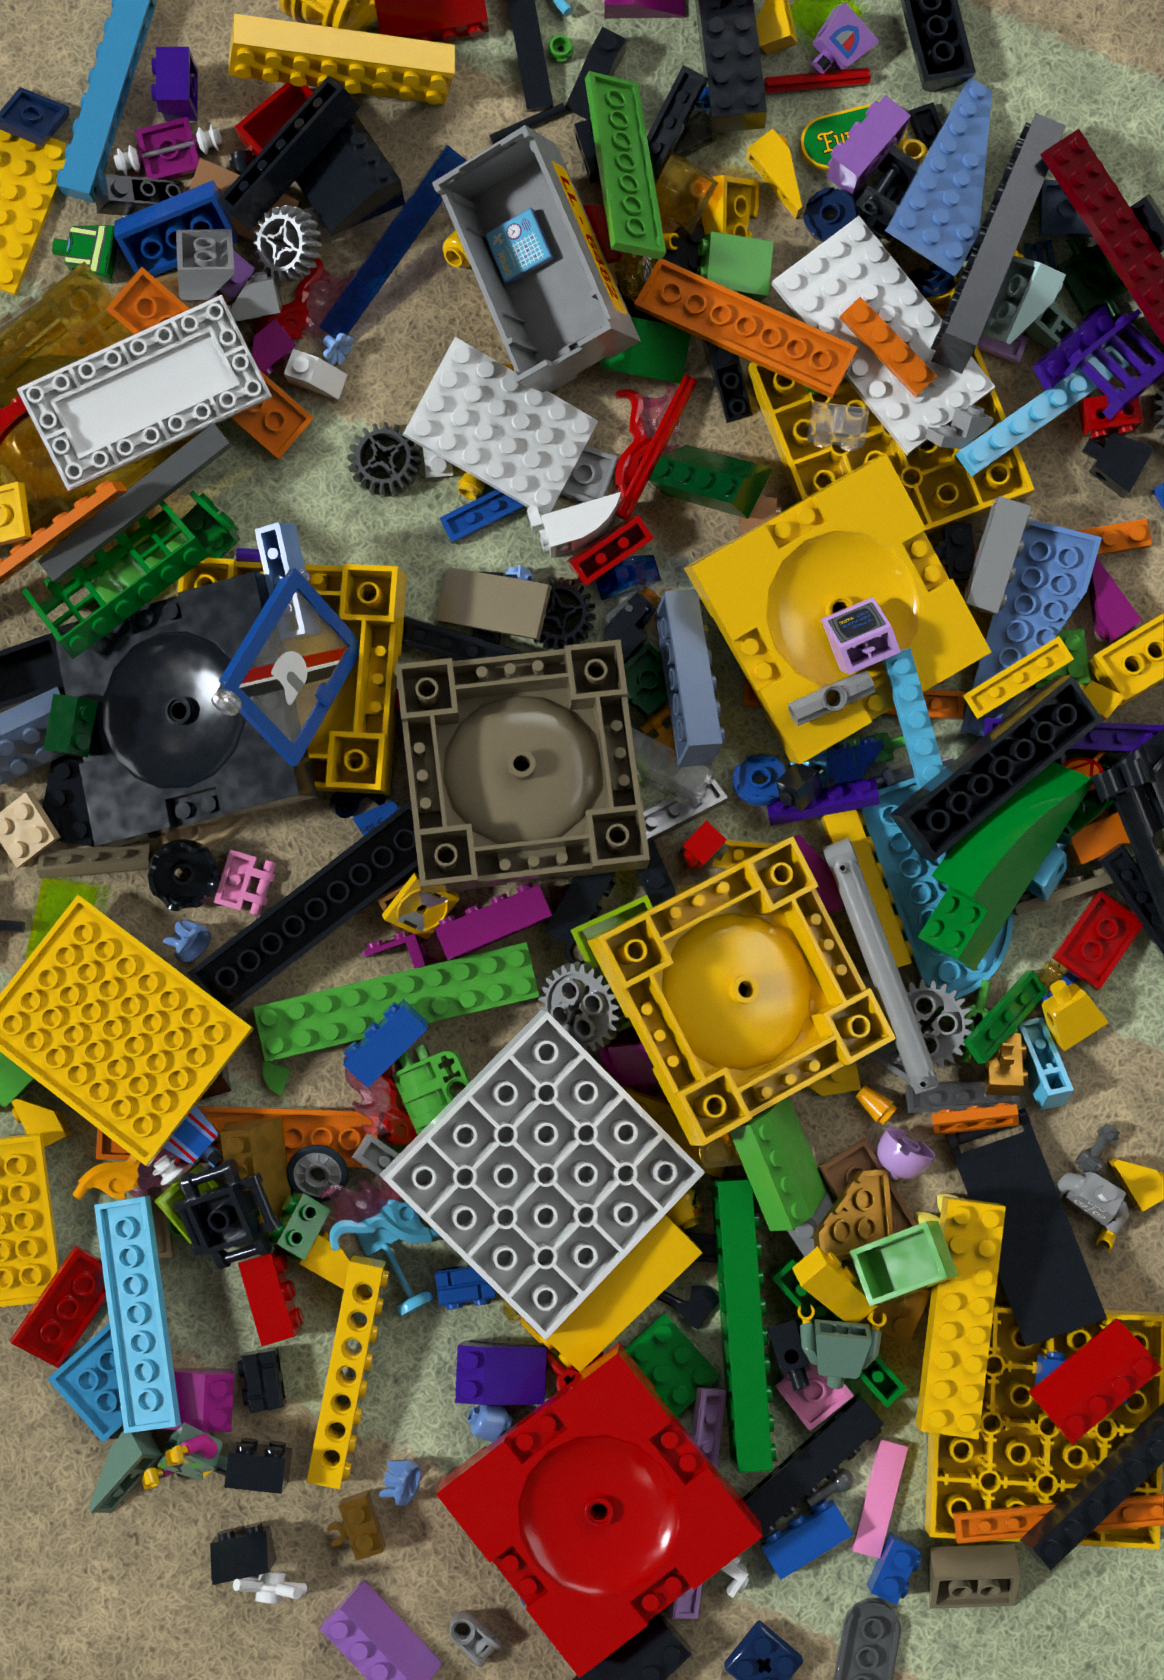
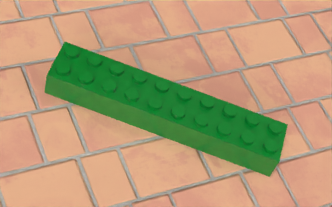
M748 1177L710 1178L714 1234L717 1236L715 1250L716 1257H718L716 1266L725 1390L727 1391L726 1407L730 1462L738 1473L773 1470L772 1461L777 1460L775 1444H771L770 1432H774V1418L768 1411V1403H772V1389L766 1383V1374H770L769 1357L764 1354V1345H768L767 1328L762 1326V1316H766L765 1300L760 1297V1287H764L763 1271L758 1269V1259L762 1258V1248L760 1241H756L755 1230L760 1229L758 1212L754 1213L753 1201H757Z

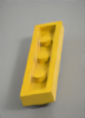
M1060 636L964 694L963 698L978 720L1067 665L1074 658Z

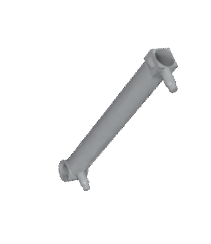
M846 838L823 847L826 861L835 879L886 1020L896 1037L894 1041L906 1074L910 1078L911 1082L909 1083L913 1087L915 1094L939 1087L938 1074L934 1071L935 1067L866 885L850 838Z

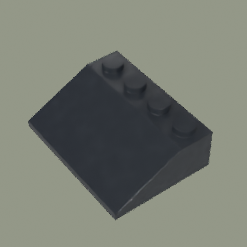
M356 114L352 116L296 180L297 185L331 236L405 205L401 179Z

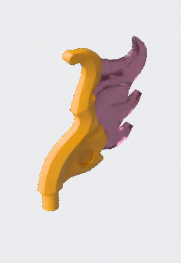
M163 1148L150 1166H145L131 1154L126 1161L101 1163L91 1168L78 1180L79 1184L72 1195L82 1200L89 1189L97 1188L118 1200H125L127 1191L134 1198L150 1196L151 1200L157 1197L156 1195L148 1194L147 1190L149 1188L169 1186L160 1184L163 1179L160 1174L155 1176L152 1174L155 1170L154 1164L165 1155L171 1157L175 1154ZM176 1156L174 1161L176 1167L189 1165L188 1162Z

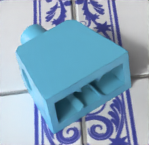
M1054 844L1026 889L1045 902L1049 899L1067 869L1066 853L1063 851L1067 845Z

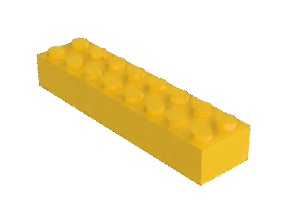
M234 14L229 45L228 75L236 76L241 79H259L269 83L281 82L294 86L319 87L330 76L351 94L363 93L376 97L400 98L404 101L415 100L432 105H445L455 74V45Z
M943 1196L939 1225L956 1267L958 1277L932 1286L916 1416V1426L921 1432L979 1439L1006 1206L1001 1204Z

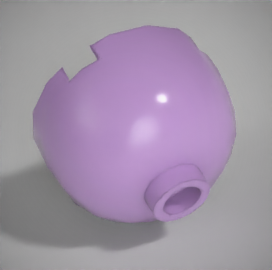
M890 1126L882 1134L877 1151L880 1163L888 1170V1176L895 1180H898L899 1177L908 1180L923 1175L935 1158L933 1151L921 1140L918 1145L915 1141L905 1137L908 1134L907 1132Z

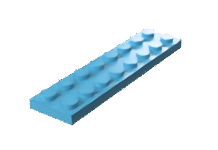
M150 1196L96 1204L94 1207L124 1434L181 1425L151 1198Z

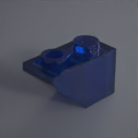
M654 554L631 556L595 580L601 600L603 601L645 589L661 581Z
M876 737L861 739L860 745L849 747L848 742L832 745L833 750L827 752L834 786L862 780L883 750V740L877 741Z

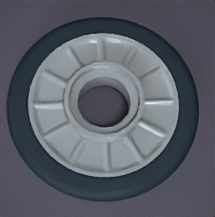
M306 1146L297 1151L288 1163L287 1178L291 1188L295 1193H304L317 1202L334 1199L345 1189L348 1182L349 1171L344 1158L337 1151L327 1146ZM313 1168H321L326 1176L322 1179H315L311 1176L310 1171Z

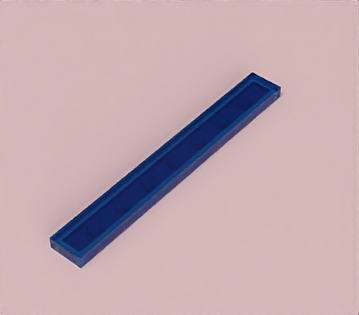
M448 145L444 147L319 324V328L334 339H336L339 333L349 334L442 203L443 198L440 194L436 193L432 182L466 162L465 158Z

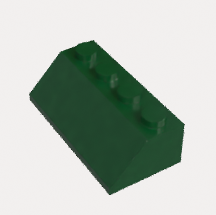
M684 445L661 455L648 480L667 496L748 519L773 469L757 463Z

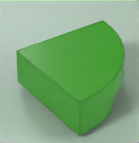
M264 1060V1080L274 1093L282 1096L291 1069L272 1062H265Z

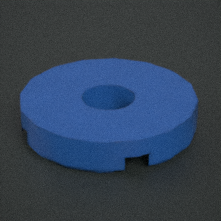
M764 753L753 754L747 757V760L743 761L742 764L741 762L738 764L733 774V785L735 792L742 801L749 805L760 807L770 805L780 799L776 780L787 772V769L778 758ZM758 775L768 777V780L763 784L753 782L754 778Z

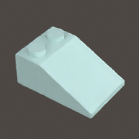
M1013 255L981 335L1011 344L1055 301L1057 294L1062 289L1066 274L1043 263Z

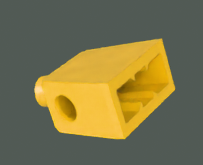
M1063 980L1054 982L1050 986L1053 996L1042 1003L1046 1024L1052 1039L1063 1051L1071 1048L1109 1023L1087 993L1075 983L1067 986Z

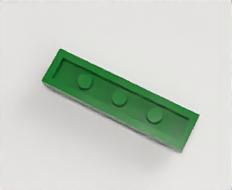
M1034 970L1025 971L963 1041L978 1064L986 1063L1001 1046V1043L1005 1042L1048 992Z

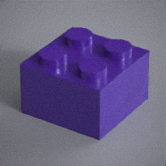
M156 47V57H152L151 61L153 75H156V84H152L151 94L152 100L157 102L158 112L162 113L165 121L188 117L189 121H198V68L190 48Z

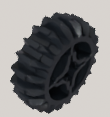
M560 577L559 585H554L553 578H549V585L552 586L550 592L552 605L546 610L544 624H554L558 629L559 635L550 634L542 629L540 640L534 639V643L538 644L543 638L545 640L543 648L548 649L551 642L554 643V650H559V644L564 643V646L569 645L568 642L570 641L574 645L580 644L578 636L583 640L588 639L587 633L583 630L593 631L594 626L587 621L596 620L595 614L588 613L595 609V604H586L591 599V594L588 593L581 596L584 586L580 585L574 590V580H570L568 586H565L564 577ZM558 594L572 597L579 606L563 604ZM555 602H557L558 608L562 613H567V615H563V627L560 625L557 616L551 615L552 613L555 614ZM582 614L579 625L572 632L568 633L567 621L575 617V615Z

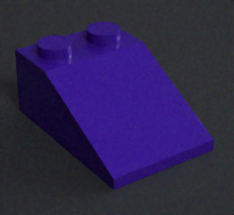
M463 1341L457 1347L455 1403L475 1405L543 1404L546 1396L548 1347Z

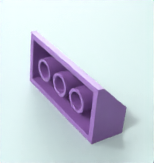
M365 1580L323 1620L320 1630L367 1680H430L443 1664Z

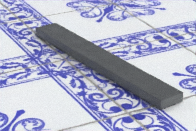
M212 423L129 488L128 492L88 520L37 561L51 580L57 584L221 456L232 445L218 427Z

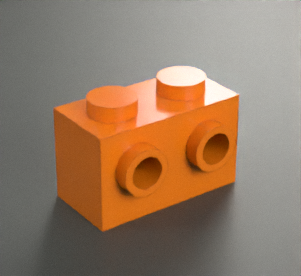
M1109 810L1103 812L1094 819L1095 822L1085 826L1071 837L1072 845H1067V848L1075 866L1103 856L1119 843L1124 846L1130 844L1118 812L1112 815Z

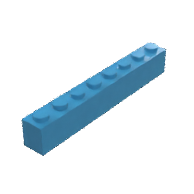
M112 0L113 10L110 18L108 17L104 24L105 36L103 42H100L97 46L95 68H91L89 72V87L87 93H83L81 98V113L79 118H76L73 123L72 131L74 135L72 142L66 146V161L63 169L61 168L57 175V184L63 195L95 203L94 187L104 175L156 7L155 0Z

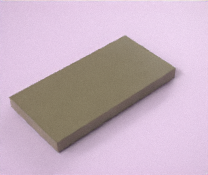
M448 567L436 620L442 623L540 640L552 586L544 583Z

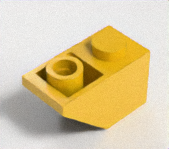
M25 1098L11 1101L14 1106L12 1108L13 1116L18 1123L22 1122L26 1131L24 1135L42 1133L44 1149L72 1135L59 1109Z

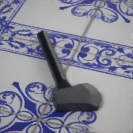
M703 1285L691 1286L689 1301L682 1300L665 1290L656 1298L679 1312L683 1316L682 1321L696 1329H699L707 1315L720 1303L717 1294L711 1288Z

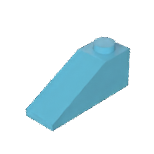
M1044 1017L1022 1021L1018 1026V1033H1021V1042L1026 1044V1059L1024 1063L1028 1072L1029 1086L1039 1110L1066 1105L1074 1089Z

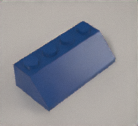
M214 180L115 221L114 237L135 274L143 267L154 277L177 267L176 230L232 229V243L239 242L229 211L218 201L222 195Z

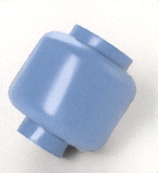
M478 1405L471 1408L467 1423L471 1424L470 1430L472 1435L493 1443L510 1429L511 1417L508 1416V1410L503 1406Z

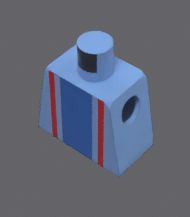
M195 1105L163 1147L193 1166L203 1158L209 1165L215 1168L224 1158L223 1153L214 1146L221 1135L197 1105Z

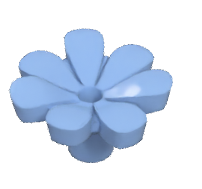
M339 333L336 339L327 335L323 340V344L328 347L323 352L327 363L333 366L337 362L341 365L345 361L344 354L347 355L352 350L351 345L354 343V338L344 333Z

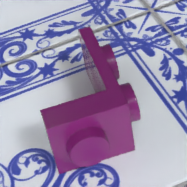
M409 931L393 935L394 941L385 944L383 940L367 944L368 950L362 951L363 957L366 958L406 944L414 968L427 966L425 960L430 959L425 943L420 944L417 935H410Z

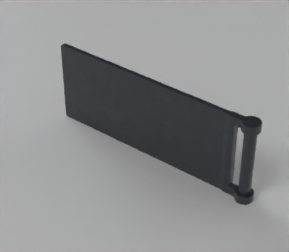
M1025 1108L1018 1110L1019 1124H1021L1024 1132L961 1153L959 1145L1014 1126L965 1131L956 1135L950 1133L945 1135L969 1200L998 1203L1006 1206L998 1276L1024 1344L1029 1346L1106 1319V1314L1036 1139L1028 1113Z

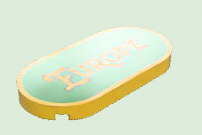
M871 104L820 116L809 122L803 130L800 141V149L804 159L810 165L812 164L817 167V169L829 171L830 167L827 165L832 158L830 155L832 150L840 141L842 143L846 142L850 137L848 135L850 129L857 121L861 123L867 117L865 113ZM907 128L901 141H903L906 137Z

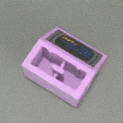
M874 597L821 618L839 670L844 673L852 674L901 653L892 626Z

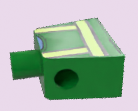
M113 225L72 226L68 240L54 238L52 253L53 255L65 256V265L70 271L105 283H112L118 249Z

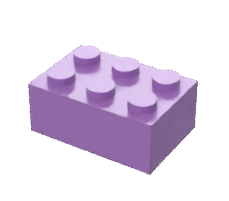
M886 95L880 102L875 100L865 113L867 117L862 123L857 121L848 133L850 137L846 142L842 143L840 141L830 154L832 158L827 165L830 167L827 178L840 189L847 191L852 197L877 169L893 145L896 146L901 141L911 115Z

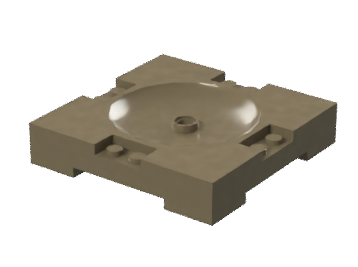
M621 640L566 645L564 649L469 660L452 661V658L395 664L422 895L507 885L508 882L559 876L568 878L645 869L648 867L650 856L633 745ZM519 761H524L529 765V768L521 772L516 770L514 765Z

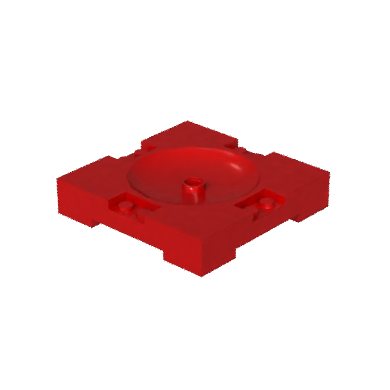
M620 1342L574 1376V1380L488 1447L484 1446L443 1478L436 1492L438 1498L487 1561L495 1564L526 1604V1611L579 1678L647 1627L650 1619L691 1588L695 1590L762 1538L761 1522L726 1477L723 1478L660 1398L654 1390L653 1384ZM600 1503L606 1506L607 1509L604 1512H596L592 1506Z

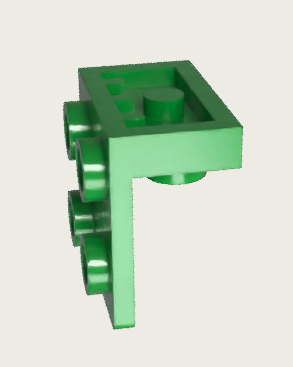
M192 491L189 495L196 505L181 521L209 555L213 558L222 559L240 540L236 533L239 528L223 511L218 514V508L204 493L199 496Z

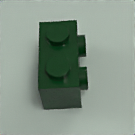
M53 694L43 750L88 757L98 702L76 696Z

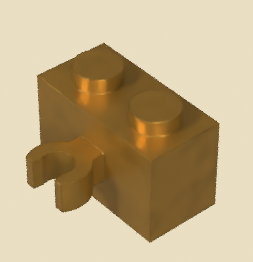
M1012 1033L1005 1042L1001 1043V1046L991 1058L984 1063L985 1095L1019 1096L1023 1086H1027L1028 1072L1026 1069H1023L1022 1060L1026 1059V1044L1021 1042V1033Z
M369 1490L342 1498L339 1509L344 1524L336 1521L330 1523L327 1527V1531L335 1529L340 1532V1537L332 1540V1546L341 1545L348 1537L356 1561L382 1553L386 1543Z

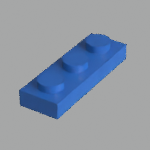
M496 489L439 519L451 543L454 544L524 509L525 506Z

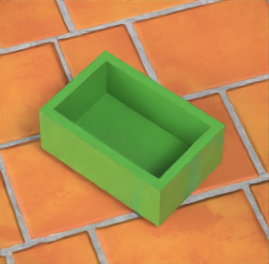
M938 1221L923 1222L850 1251L869 1307L886 1304L958 1277Z

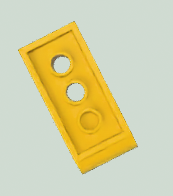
M1164 613L1098 652L1088 662V666L1101 685L1125 697L1117 706V709L1164 681ZM1148 651L1153 652L1156 658L1152 657ZM1125 665H1129L1133 672L1127 670Z

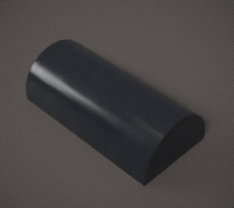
M900 0L923 90L936 92L957 87L971 79L976 71L958 0Z

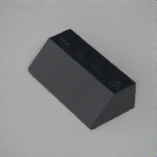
M659 1612L648 1621L647 1627L579 1678L576 1675L572 1680H666L692 1655L691 1647Z

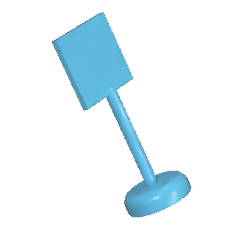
M386 1199L349 1218V1220L360 1223L365 1219L372 1218L380 1212L382 1207L386 1206ZM381 1227L377 1228L374 1233H356L367 1257L381 1249L384 1250L408 1300L397 1306L396 1312L399 1318L416 1311L434 1300L433 1295L429 1291L414 1296L389 1246L399 1240L397 1237Z

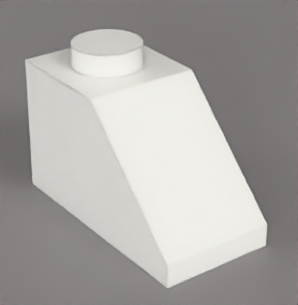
M296 349L292 350L284 372L288 383L339 400L348 374L321 358Z

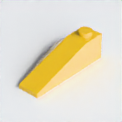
M727 175L699 178V210L705 236L710 232H718L752 238L753 233L747 231L750 217L757 218L759 210V181Z

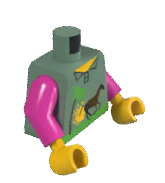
M184 1423L165 1441L162 1456L157 1466L158 1469L152 1467L144 1472L142 1476L144 1489L148 1490L159 1486V1476L165 1478L174 1473L197 1480H203L212 1471L225 1476L227 1457L220 1455L223 1445L222 1441Z

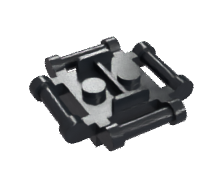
M234 1159L223 1161L222 1165L197 1174L191 1172L181 1177V1184L187 1197L180 1198L172 1203L175 1212H179L191 1240L193 1255L212 1254L215 1264L219 1269L230 1267L231 1263L251 1256L270 1254L272 1252V1245L264 1233L282 1226L279 1217H275L261 1184L263 1179L260 1172L241 1179L238 1174V1164ZM225 1176L228 1182L225 1185L201 1193L198 1189V1185ZM260 1212L265 1222L259 1223L257 1217L260 1215ZM251 1240L253 1241L252 1245L230 1252L224 1250Z

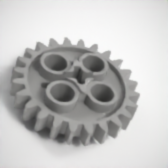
M576 961L553 970V975L546 977L548 984L541 986V990L546 994L538 997V1000L545 1003V1006L539 1008V1011H547L587 1052L593 1050V1052L610 1044V1040L618 1036L615 1031L622 1028L621 1023L617 1020L624 1018L625 1015L618 1011L621 1007L604 974L600 975V966L591 969L590 962L581 965L580 961ZM572 984L575 986L577 992L573 990ZM595 997L598 998L600 1006L596 1003ZM563 1008L566 1010L567 1016L564 1014ZM586 1021L589 1023L591 1030L588 1029Z
M921 980L920 988H917L913 982L909 983L910 991L907 992L920 1029L923 1027L922 1022H920L921 1019L928 1020L940 1005L944 1006V1010L931 1025L934 1030L928 1029L923 1034V1038L930 1037L936 1041L937 1049L934 1052H929L933 1065L935 1066V1063L938 1062L939 1066L943 1069L945 1068V1059L955 1063L954 1052L961 1056L964 1054L959 1046H965L963 1043L965 1040L964 1036L972 1032L966 1028V1025L973 1023V1020L965 1018V1015L971 1009H962L961 1005L964 1003L965 998L956 1000L954 998L957 994L956 989L950 994L947 993L946 983L940 989L937 988L936 980L932 981L930 987H927L925 980ZM924 997L932 1001L933 1009L931 1012L923 1013L919 1010V999ZM942 1016H950L954 1019L955 1027L953 1030L945 1031L940 1027L939 1023ZM894 1040L892 1041L894 1045L890 1048V1052L898 1050ZM898 1055V1058H897L898 1061L901 1060L900 1055Z

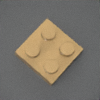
M32 791L25 792L0 812V843L16 868L24 866L61 838Z

